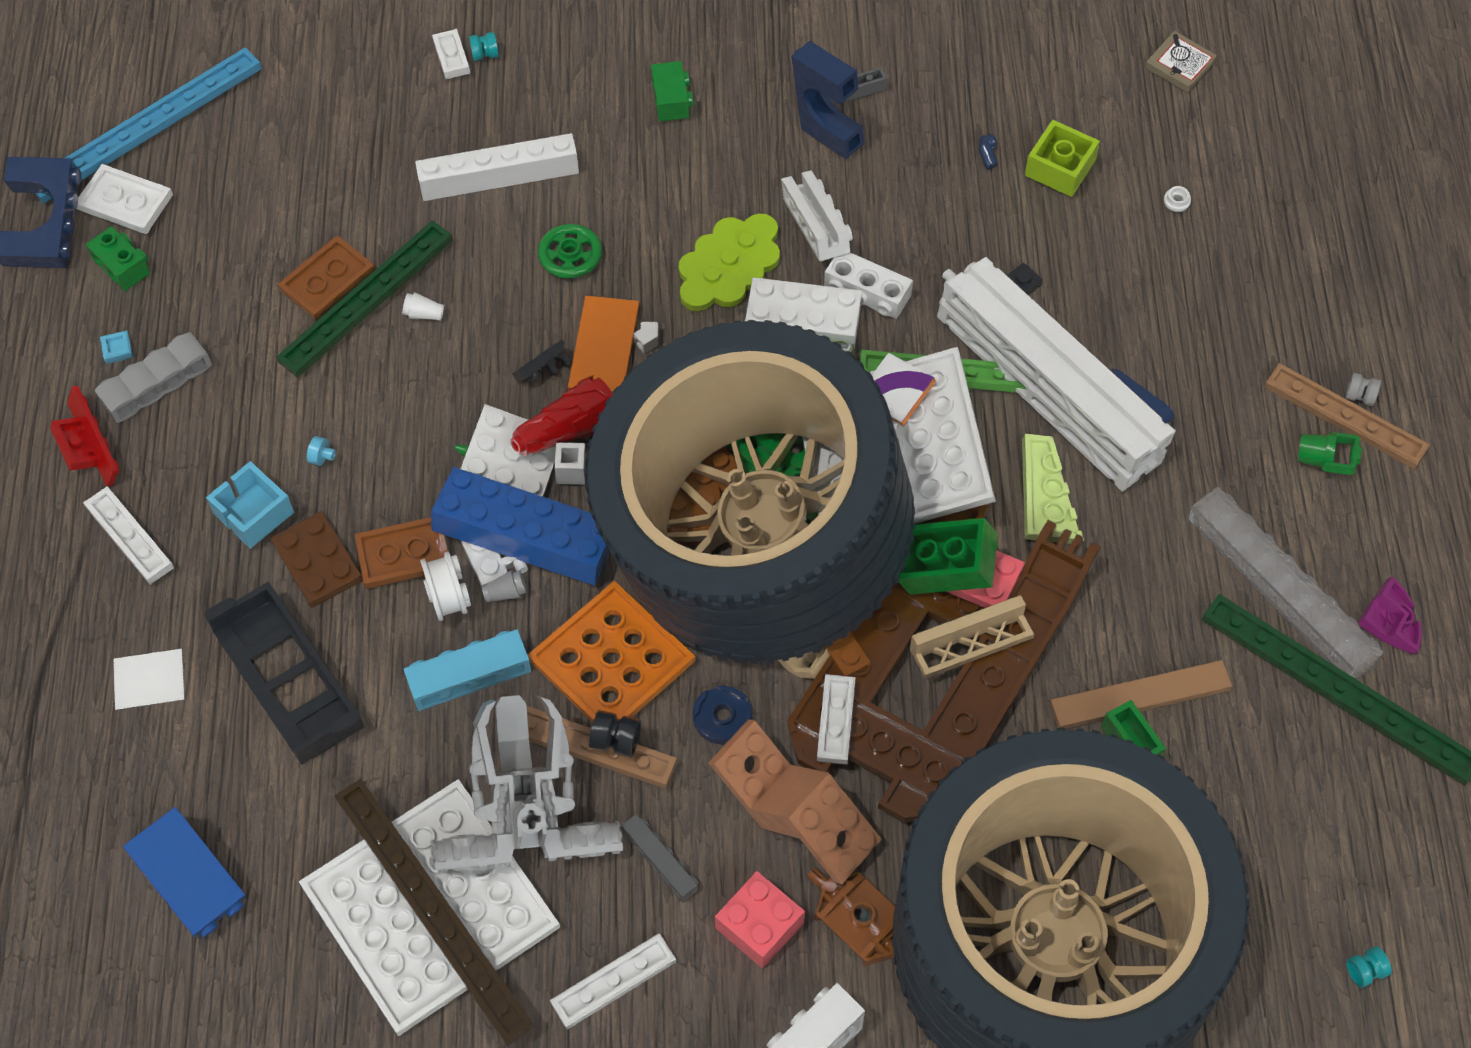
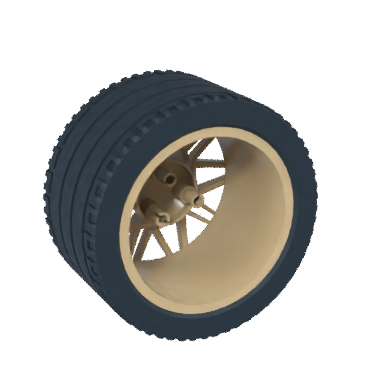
M739 320L727 324L720 323L717 326L704 327L702 330L694 333L692 331L687 333L686 336L678 337L673 340L674 342L660 347L657 352L651 353L646 357L645 361L634 367V370L625 376L621 385L615 388L612 397L608 398L605 403L606 407L597 418L599 420L598 423L593 427V438L589 440L588 444L590 452L586 454L588 467L585 469V477L587 479L585 489L588 493L587 502L591 508V516L599 534L645 610L653 616L654 620L683 645L687 644L697 652L702 650L705 655L710 657L713 655L719 656L721 660L725 661L733 659L737 663L750 661L751 664H758L759 661L772 663L773 660L781 659L782 661H788L792 657H804L803 654L812 651L816 653L824 646L829 647L833 645L832 642L839 638L844 639L851 630H857L860 627L859 624L865 619H870L873 616L872 612L882 606L881 602L883 599L890 596L892 586L897 585L899 581L898 575L906 567L905 559L909 558L910 545L914 539L912 530L915 529V506L913 503L912 487L891 414L877 382H874L871 373L864 369L863 364L859 360H855L851 352L842 350L840 344L837 342L832 343L830 338L825 335L819 336L811 329L804 330L802 326L787 325L786 322L779 321L774 323L772 320H765L764 322L748 320L741 322ZM785 433L786 435L773 454L761 468L749 436ZM798 436L808 438L800 476H786L781 472H777V469ZM745 438L756 471L747 474L744 472L736 443L737 440ZM817 442L834 450L844 459L826 471L812 477ZM727 444H732L737 469L727 473L701 464L713 452ZM691 472L699 473L711 480L728 485L714 506L708 503L685 481ZM841 474V478L821 491H812ZM679 488L706 513L694 517L668 520ZM822 511L809 525L806 523L807 514ZM711 525L708 530L667 533V528H671V526H688L689 528ZM674 541L702 542L695 550H692ZM727 541L732 545L731 556L710 554L716 547Z
M1047 728L1041 729V732L1031 733V731L1023 732L1022 736L1018 737L1011 735L1008 736L1006 741L1001 743L995 741L990 744L989 748L985 749L983 747L977 750L976 755L971 758L966 757L962 760L960 767H953L949 775L938 782L936 791L932 790L928 795L927 801L921 806L918 818L914 820L906 842L892 928L894 965H898L896 975L901 985V992L903 997L908 999L907 1006L916 1017V1023L919 1027L925 1029V1036L937 1045V1048H1187L1235 973L1236 965L1243 953V945L1246 942L1247 934L1245 931L1249 926L1248 909L1250 907V899L1246 898L1249 892V886L1244 877L1246 869L1245 865L1240 862L1242 855L1240 849L1235 847L1233 832L1228 831V823L1216 811L1218 807L1215 803L1207 799L1208 794L1203 789L1199 790L1189 775L1185 776L1181 773L1182 769L1178 766H1172L1166 762V758L1159 754L1157 756L1151 752V749L1147 747L1141 748L1133 744L1134 741L1129 739L1124 741L1118 739L1116 735L1111 734V736H1107L1095 730L1085 732L1084 729L1076 728V731L1057 728V730L1050 731ZM1040 836H1062L1081 840L1053 876ZM1025 838H1033L1046 885L1034 880ZM1018 840L1025 879L989 860L984 855L1006 843ZM1089 843L1105 850L1095 896H1089L1080 890L1075 881L1071 879L1063 880ZM1113 855L1126 864L1143 884L1104 899ZM972 865H976L1024 896L1015 908L1004 911L996 910L966 872ZM958 883L961 884L986 918L960 917L955 891ZM1145 891H1149L1152 897L1114 917L1103 912V910ZM1156 903L1164 924L1166 940L1121 923ZM965 927L1004 930L991 937L967 934ZM1108 935L1166 953V966H1116L1105 951ZM974 945L984 948L978 952ZM1013 950L1017 960L1024 967L1018 977L1010 983L986 962L989 957L997 953ZM1096 972L1122 998L1121 1000L1113 1001L1100 989ZM1035 975L1041 978L1037 997L1025 991ZM1159 978L1145 989L1133 995L1119 982L1121 979ZM1076 980L1086 998V1005H1068L1052 1002V991L1055 981L1068 982Z

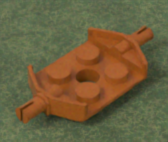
M817 867L813 868L807 875V878L815 883L822 892L814 919L816 921L820 919L863 960L862 965L864 967L893 959L892 928L895 905L859 872L852 873L843 884L835 883L831 877L829 879L826 878ZM860 908L866 909L870 912L871 919L867 922H860L854 917V912Z

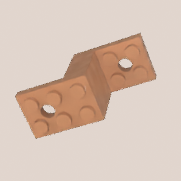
M749 719L708 762L762 829L799 838L835 883L843 884L882 840L830 773L790 765L755 720ZM752 756L754 758V767L751 771L747 772L744 763L747 757ZM841 831H844L846 840L841 847H838L837 836Z

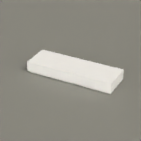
M825 674L817 752L818 762L847 764L855 677Z

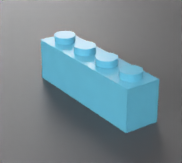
M518 629L500 632L491 639L474 641L462 649L456 651L448 650L442 652L438 657L427 661L419 660L404 668L418 711L532 672Z

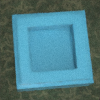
M127 330L100 337L106 364L134 358Z

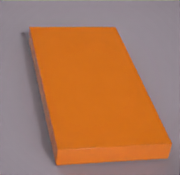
M585 296L568 390L576 386L580 380L594 375L593 380L598 377L601 378L612 393L616 387L621 385L628 374L640 307L639 301Z

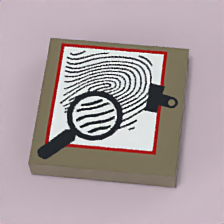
M1174 31L1146 61L1145 68L1188 93L1215 63L1217 55Z

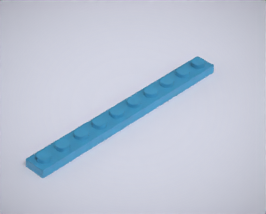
M245 47L65 158L72 159L77 168L80 169L81 180L96 172L101 164H109L262 69L261 64ZM34 193L43 204L53 198L47 194Z

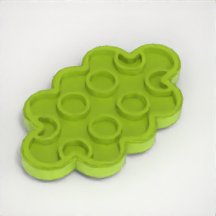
M760 213L750 216L744 222L737 218L727 217L715 224L713 234L699 237L695 242V251L682 256L678 266L680 278L684 281L680 287V300L685 308L691 311H703L714 303L722 307H734L740 304L745 298L746 291L751 290L753 277L764 279V273L773 270L779 263L780 250L774 243L778 236L776 220L772 216Z

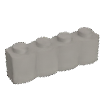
M188 332L173 338L167 347L151 351L143 361L128 365L119 376L103 380L94 391L114 421L119 423L132 417L140 408L155 403L164 394L178 389L188 379L204 373L211 367L212 363L207 352L192 333Z

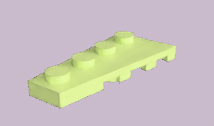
M1025 434L1022 439L1025 539L1037 540L1040 531L1049 519L1056 523L1057 528L1048 541L1058 543L1062 532L1068 529L1072 531V534L1067 544H1071L1077 534L1082 537L1083 535L1082 531L1078 530L1075 508L1071 507L1068 497L1070 493L1067 482L1064 483L1061 474L1062 466L1054 439L1050 436Z

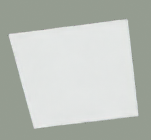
M182 649L115 658V710L184 700Z

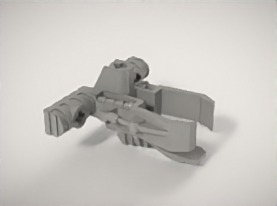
M500 696L497 703L492 699L482 703L473 722L472 763L469 765L468 770L471 773L474 790L472 792L474 816L479 820L492 821L493 834L489 836L467 834L444 838L440 841L431 840L432 848L430 849L433 856L431 864L434 870H438V873H444L446 869L454 871L480 869L482 865H487V868L495 867V864L503 863V866L511 865L513 849L542 847L544 858H548V861H556L557 857H564V860L572 859V856L585 858L603 856L605 852H612V855L620 854V851H623V843L621 842L622 832L619 829V821H614V823L583 822L567 826L566 828L558 827L557 815L568 812L575 807V802L573 801L574 785L571 782V770L574 759L569 754V745L562 723V716L550 699L536 696L543 704L545 714L549 717L546 767L532 768L529 744L527 706L521 696ZM495 703L501 771H495L485 728L489 722L490 711ZM565 767L563 797L556 796L552 779L559 778V768ZM478 775H484L485 782L491 785L490 802L486 804L484 803L483 792L479 788Z

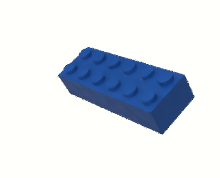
M453 467L431 510L432 531L508 557H515L517 560L594 586L610 552L599 534L590 512Z

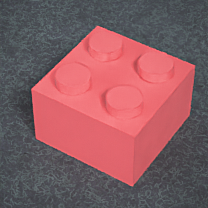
M756 871L716 914L715 929L763 969L804 924L805 911Z

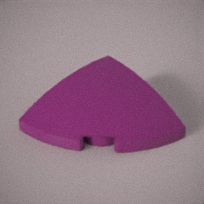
M1391 576L1376 593L1358 624L1375 637L1403 651L1415 654L1420 648L1422 637L1421 623L1419 620L1413 623L1415 617L1411 609L1415 605L1402 585Z

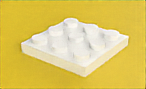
M485 404L461 469L543 496L555 462L556 446L535 455L529 454L524 456L517 454L510 444V439L515 429L526 422L527 419Z

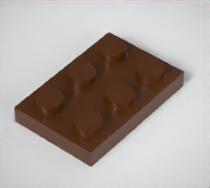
M322 511L270 537L272 544L311 608L363 581L361 574Z

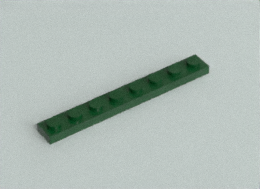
M432 220L276 356L278 363L298 378L453 241L452 234Z

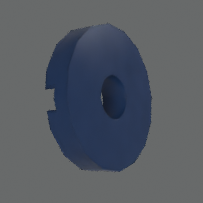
M724 685L716 686L715 689L706 690L701 693L695 701L692 712L694 727L700 736L710 743L720 745L726 744L749 719L752 720L753 718L751 704L748 702L746 695L734 687ZM719 709H726L731 713V716L727 720L721 721L716 719L714 714Z

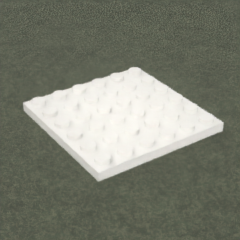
M958 347L906 361L935 377L936 380L934 386L904 427L893 421L914 496L915 524L996 502ZM803 437V442H804V447H805V452H806V447H807L808 438ZM817 442L812 477L826 471L844 459L834 450ZM841 474L813 491L819 492L841 478Z
M458 779L392 821V824L497 971L558 930L560 924L513 856L509 866H503V863L495 864V867L487 868V865H482L480 869L461 871L446 869L444 873H438V870L433 869L431 864V858H433L430 849L432 848L431 840L440 841L444 838L467 834L484 836L493 834L492 826L487 820H479L474 816L473 799ZM364 840L299 881L301 887L398 1036L468 990Z

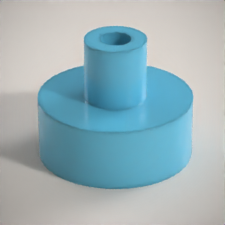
M314 436L307 450V462L321 466L325 459L333 461L336 456V450L329 448V440Z

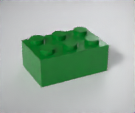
M985 518L915 525V529L912 530L914 539L910 545L909 558L905 559L906 567L898 575V582L909 594L993 587L998 533Z

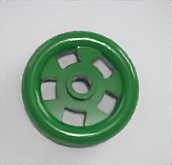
M563 224L549 230L542 237L538 246V258L543 268L550 274L560 278H577L588 274L597 266L602 255V245L598 236L591 229L578 224ZM566 235H577V239L571 237L566 238ZM552 242L559 244L556 251L549 249ZM590 243L591 251L583 252L582 245ZM558 258L564 264L558 266L553 261ZM583 259L585 263L577 267L573 265V263Z

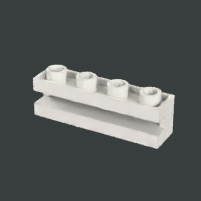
M812 170L801 173L802 184L796 185L792 176L782 178L783 199L818 260L823 261L850 253L849 241L853 239L851 229L848 224L845 225L843 223L840 210H835L831 195H826L821 179L817 180Z

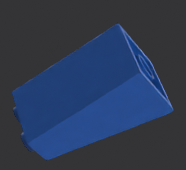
M176 807L123 846L132 861L194 938L199 935L205 938L218 927L216 922L226 914L230 918L244 907L242 901L246 899L243 891Z

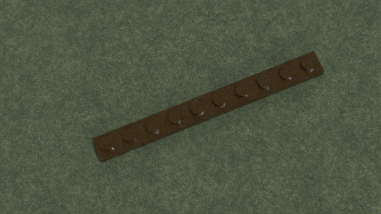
M359 779L336 794L335 799L506 1046L508 1047L532 1030L534 1024L364 782Z

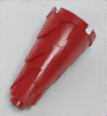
M594 375L580 380L576 386L563 393L561 398L543 408L541 413L515 429L510 439L513 450L517 454L524 456L529 454L535 455L556 446V443H569L578 438L581 440L593 435V427L598 423L599 420L597 418L606 407V401L612 397V391L601 378L598 377L593 380Z

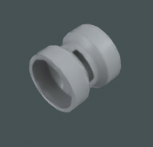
M1353 372L1346 390L1345 399L1350 401L1361 400L1364 405L1373 407L1380 389L1381 380L1376 378L1365 379L1362 374Z

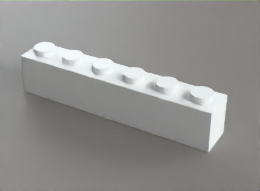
M572 133L415 161L423 201L579 174L577 153Z

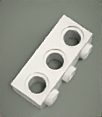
M852 253L834 257L825 271L824 286L862 290L861 305L870 307L881 315L890 316L894 319L898 318L912 294V279Z

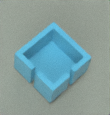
M250 461L230 477L239 495L237 498H235L230 484L225 481L209 494L206 499L213 514L227 528L232 529L233 533L251 549L291 516L294 510L288 495Z

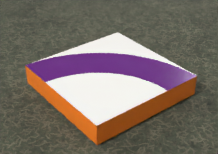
M890 353L886 355L872 374L874 382H877L882 395L885 397L892 421L903 427L936 383L935 377Z

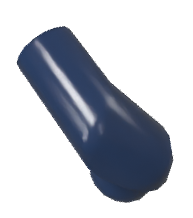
M992 134L983 135L978 140L979 153L986 169H991L999 164L993 152V148L997 145V140Z

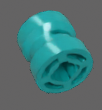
M494 32L486 33L485 36L480 37L478 35L469 36L473 61L482 60L483 57L487 56L490 58L499 57Z
M1378 946L1367 949L1362 956L1354 955L1346 959L1348 973L1359 988L1371 985L1376 978L1384 979L1392 974L1391 964L1384 951Z

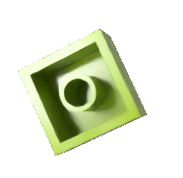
M1052 120L1028 155L1025 176L1072 197L1095 163L1100 141Z

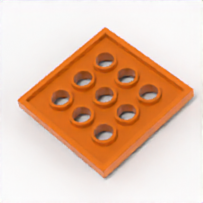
M615 581L603 589L527 655L529 662L592 723L598 710L615 713L618 719H621L623 716H635L696 661V656L676 637L662 628L654 620L653 616ZM610 615H617L621 618L619 624L611 626L605 623V619ZM588 634L599 636L598 642L591 645L586 644L583 639ZM630 634H637L641 637V641L631 645L625 641V638ZM569 652L575 653L578 656L575 662L569 664L561 660L562 656ZM608 653H616L620 656L619 660L613 664L606 663L603 658ZM650 653H658L662 657L661 661L656 664L648 663L645 658ZM586 672H594L598 675V678L592 683H586L581 679L582 675ZM629 672H636L640 675V679L635 683H628L623 678ZM607 691H614L618 694V698L614 702L608 703L602 700V695Z

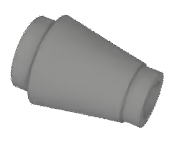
M511 570L487 583V585L482 586V592L488 603L491 601L521 598L522 594L527 593V587L521 571L513 572Z

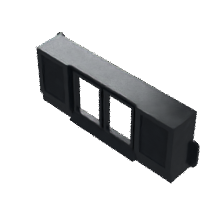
M269 581L236 601L233 598H227L205 612V617L212 632L301 765L364 728L359 712ZM292 637L307 659L265 683L251 661ZM313 667L328 690L286 714L272 692Z

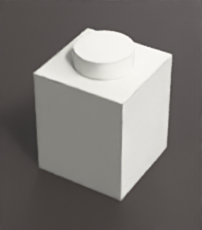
M556 443V484L585 485V443Z

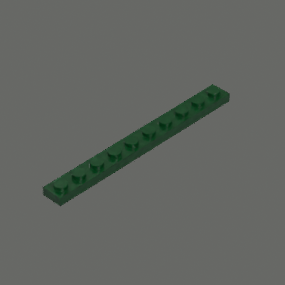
M1218 594L1204 613L1202 621L1465 786L1470 780L1471 751L1221 594Z

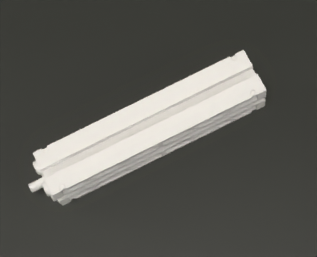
M987 257L977 263L972 262L969 264L964 273L961 272L956 275L951 269H947L943 273L942 277L946 281L944 283L943 295L939 302L940 307L937 317L944 324H948L949 329L983 361L996 362L999 368H994V370L1000 369L1003 374L1005 373V380L1021 382L1026 389L1016 388V392L1108 479H1112L1122 492L1137 482L1140 475L1143 473L1148 474L1162 464L1167 452L1165 447L1171 443L1175 430L1168 423L1165 424L1154 410L999 268H995Z

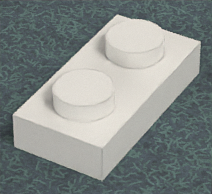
M457 29L432 35L445 80L470 74L469 65Z

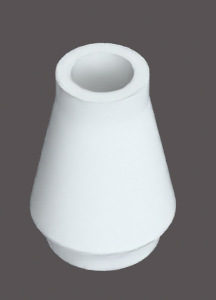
M415 292L414 294H406L402 315L408 316V319H433L441 321L444 312L443 304H439Z

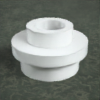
M1181 186L1172 187L1164 196L1165 206L1175 212L1185 211L1191 203V196L1188 190Z

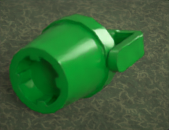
M1335 432L1328 434H1302L1298 462L1320 467L1325 472L1352 475L1356 471V465H1359L1361 462L1362 447L1359 446L1360 437ZM1336 443L1353 445L1349 456L1350 465L1334 463Z

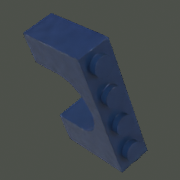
M809 41L803 47L797 49L791 56L801 129L847 159L864 144L863 126L840 112L831 103L829 98L841 105L859 89L857 70Z
M7 157L4 182L10 190L15 193L47 194L53 197L54 208L49 220L35 230L0 231V264L13 267L66 268L67 259L71 257L72 253L69 242L70 235L75 230L73 212L78 206L76 189L77 185L81 183L80 169L77 168L71 158Z

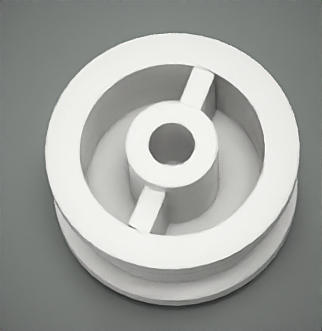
M449 551L444 552L443 558L430 562L421 559L420 562L426 578L423 582L430 603L433 602L439 622L443 621V616L461 611L462 614H466V607L471 606L466 584H459L458 581L462 579V574L457 556H450Z

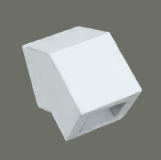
M641 322V329L634 333V343L643 354L658 346V322Z

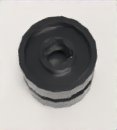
M598 710L590 732L589 748L604 752L612 748L614 754L632 758L640 737L641 719L628 716L618 719L615 713Z

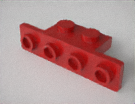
M72 386L67 404L74 418L54 420L51 422L50 430L69 471L97 467L106 487H111L114 484L116 475L119 474L118 462L115 458H112L108 441L105 437H102L99 430L98 420L90 412L87 397L82 395L79 386Z

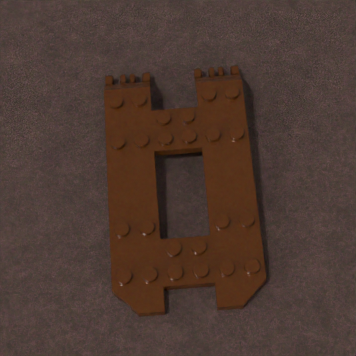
M992 503L919 522L915 525L985 518ZM1047 520L1009 597L1011 599L1019 595L1022 596L1026 604L1024 616L1034 633L1033 639L964 664L924 730L873 704V701L911 643L912 635L918 632L927 616L944 624L985 608L947 591L909 594L898 582L897 585L892 586L890 596L883 599L881 602L882 606L872 612L873 616L860 623V627L857 630L850 631L870 660L871 665L861 673H853L855 687L848 759L891 782L878 804V809L904 823L914 821L918 818V812L927 801L932 790L936 791L938 782L941 779H945L953 767H960L962 760L966 757L971 758L976 755L977 750L983 747L986 749L1076 599L1090 567L1101 549L1100 545L1094 542L1090 543L1084 558H1081L1074 553L1081 546L1083 537L1077 534L1068 550H1065L1064 547L1072 531L1064 530L1058 544L1055 545L1049 542L1048 539L1054 534L1057 525L1055 522ZM1018 621L1007 624L1004 632L1012 635L1023 633ZM983 633L978 636L976 642L988 646L995 643L997 636ZM831 655L787 720V727L797 763L804 768L829 772L834 764L817 761L825 674L842 676Z

